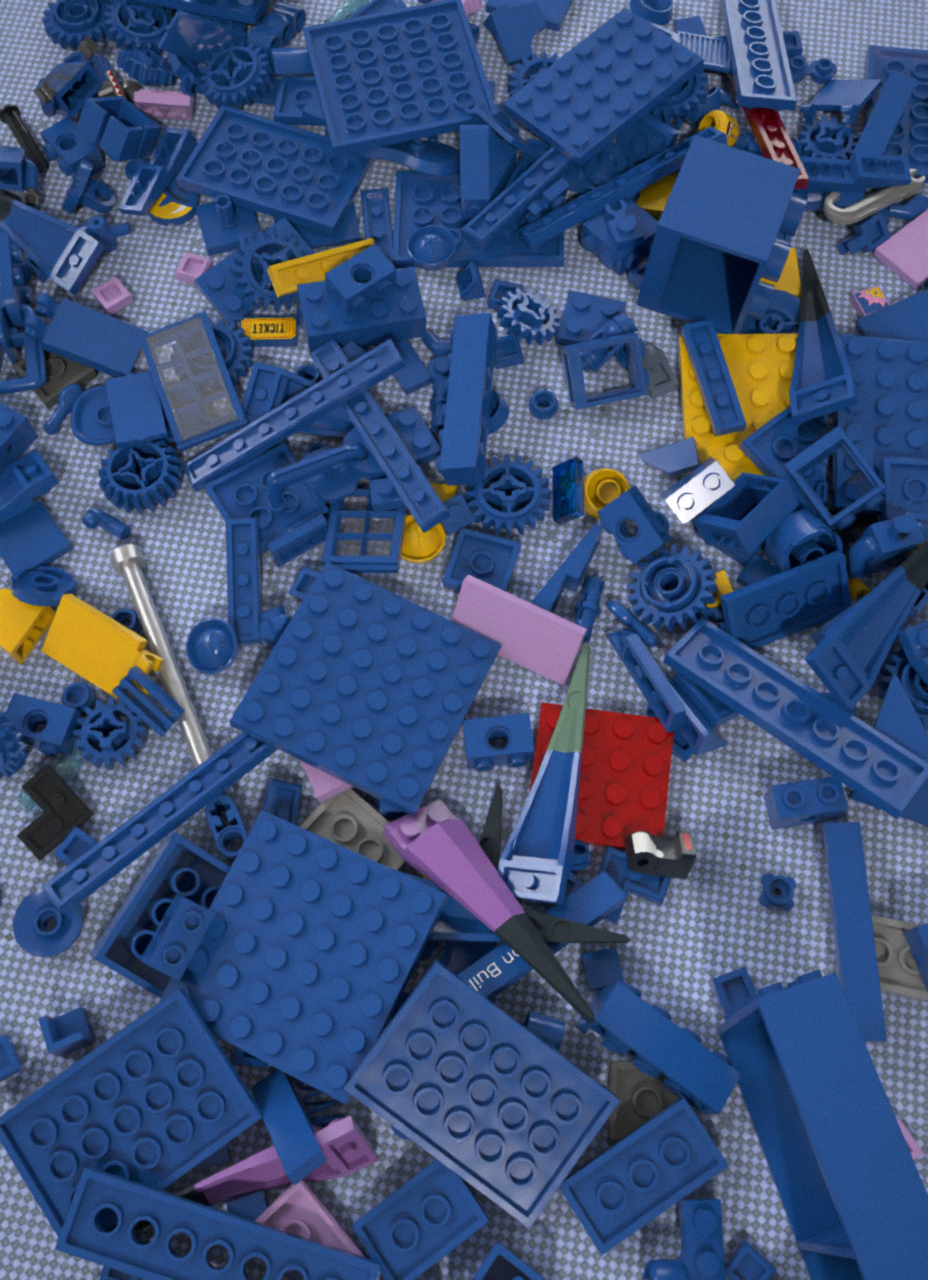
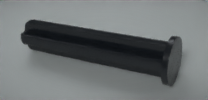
M13 104L2 107L0 110V120L8 125L21 148L25 149L27 158H30L37 165L39 173L47 171L49 169L47 160L22 121L19 108Z

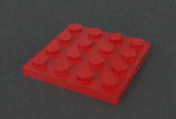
M541 703L530 791L546 754L563 705ZM586 708L575 839L581 840L587 845L606 848L611 846L616 849L625 850L624 840L633 832L646 831L653 836H664L674 731L667 733L658 718Z

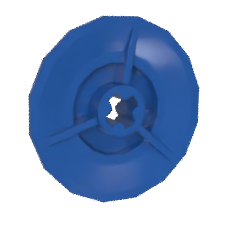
M774 289L762 321L746 316L739 334L798 333L801 299L787 291Z

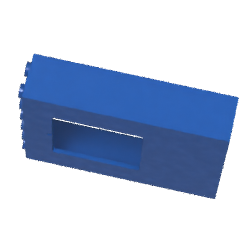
M815 970L798 976L797 980L788 983L787 987L783 988L780 982L757 990L758 993L749 996L750 999L743 1001V1004L730 1011V1014L723 1016L725 1022L717 1027V1031L726 1055L733 1063L731 1067L741 1074L737 1085L810 1280H928V1194L836 972L822 976L820 970Z

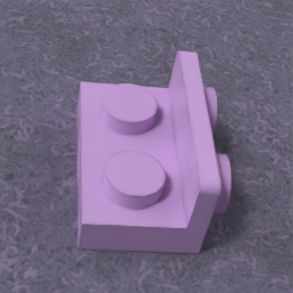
M151 89L134 91L135 106L150 118L193 121L194 96L190 97L183 92Z

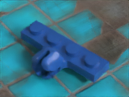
M681 1199L679 1201L680 1256L676 1259L649 1260L644 1267L643 1279L725 1280L721 1199Z

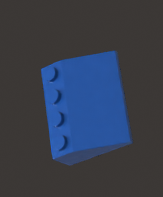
M169 833L89 955L161 998L172 977L140 961V958L175 895L185 897L209 909L231 867L179 834Z

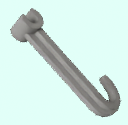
M911 168L909 170L912 181L909 185L886 187L845 209L833 205L840 197L839 192H833L825 198L823 204L824 214L831 222L838 225L856 223L901 199L911 200L914 195L918 194L925 176L918 179L913 178L917 170Z

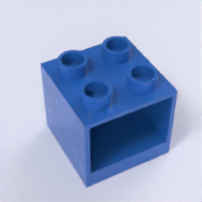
M694 135L657 224L636 305L690 324L712 319L715 331L720 334L739 335L746 316L762 321L775 286L761 282L760 279L762 277L778 282L791 249L790 241L778 238L777 234L780 232L794 237L808 201L792 195L801 169Z

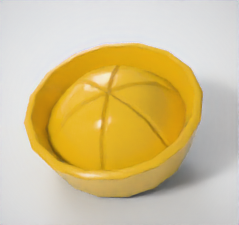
M599 468L591 471L582 481L583 509L590 516L600 520L601 517L597 512L631 489L629 480L621 472L613 468Z
M406 516L401 558L412 564H425L435 559L445 545L446 533L442 524L438 523L423 533L413 516Z

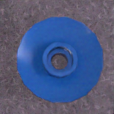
M44 888L37 889L26 896L16 909L13 919L14 937L20 948L32 956L47 958L60 955L70 948L81 934L84 923L83 908L79 903L63 915L58 911ZM56 918L57 926L52 930H48V922Z

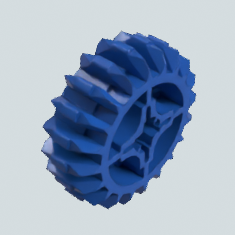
M157 439L147 441L144 445L138 443L119 448L116 445L117 449L115 451L107 450V459H100L102 468L98 470L99 485L102 491L105 492L106 499L112 502L119 510L124 508L129 514L136 509L137 513L142 515L145 508H149L154 513L156 505L160 504L166 507L165 499H175L173 490L181 489L179 481L183 479L181 461L177 457L175 450L171 446L168 447L163 439L157 441Z

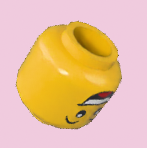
M721 110L710 111L700 121L698 133L711 126L726 134L728 143L725 145L732 147L737 141L739 135L738 122L726 112Z

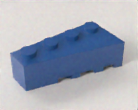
M618 981L598 990L588 1005L595 1015V1020L593 1023H589L581 1016L575 1027L584 1034L590 1028L602 1036L603 1042L601 1045L611 1052L617 1051L620 1054L632 1056L634 1066L645 1075L647 1074L653 1078H658L659 1075L663 1077V1087L678 1097H685L688 1104L703 1114H719L741 1076L738 1071L731 1067L733 1065L732 1061L722 1053L717 1051L711 1052L701 1044L702 1039L695 1032L687 1028H679L670 1021L672 1019L671 1015L663 1008L656 1005L650 1006L640 998V991L626 982L621 984Z

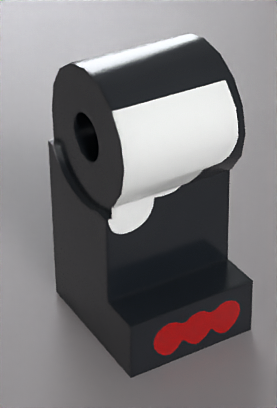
M636 831L629 834L624 840L627 865L633 872L652 876L687 879L696 858L691 832L678 831L676 837L653 836L646 831Z

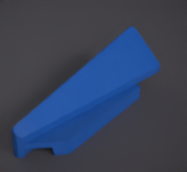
M628 628L607 633L606 637L667 733L679 730L695 756L728 744L721 733L709 722L651 655L637 633L631 632Z

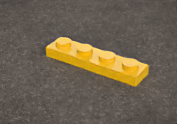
M373 238L271 265L267 268V272L277 298L296 293L297 285L325 281V273L375 244Z

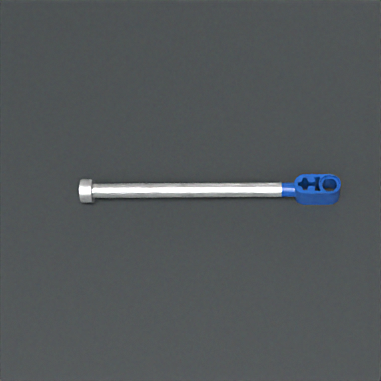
M134 544L120 546L110 553V562L114 572L118 575H123L151 652L164 659L159 673L167 694L185 710L177 721L193 764L197 768L209 759L212 753L141 571V568L145 565L139 546ZM225 790L206 805L205 815L219 851L230 863H233L240 849L235 852H229V843L236 838H241L244 844L249 832L241 811ZM225 809L227 810L226 816L231 826L227 827L220 819L222 817L221 811Z

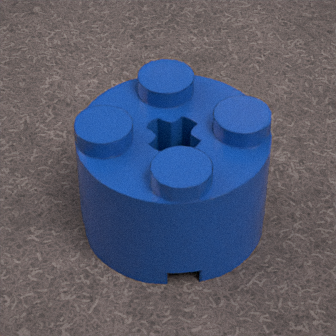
M802 508L797 512L787 515L767 536L765 552L768 559L780 572L837 550L841 553L843 552L841 538L817 514L808 508Z

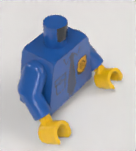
M911 513L870 525L849 548L848 576L852 578L848 581L850 598L856 602L858 593L862 597L870 593V589L861 581L862 577L900 566L928 541V527L922 522L917 521Z

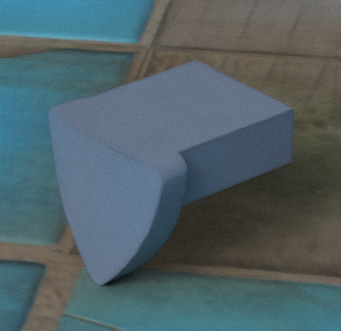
M650 346L645 351V356H642L643 368L647 369L649 375V386H646V391L650 399H654L678 390L679 381L668 364L663 351L656 346Z

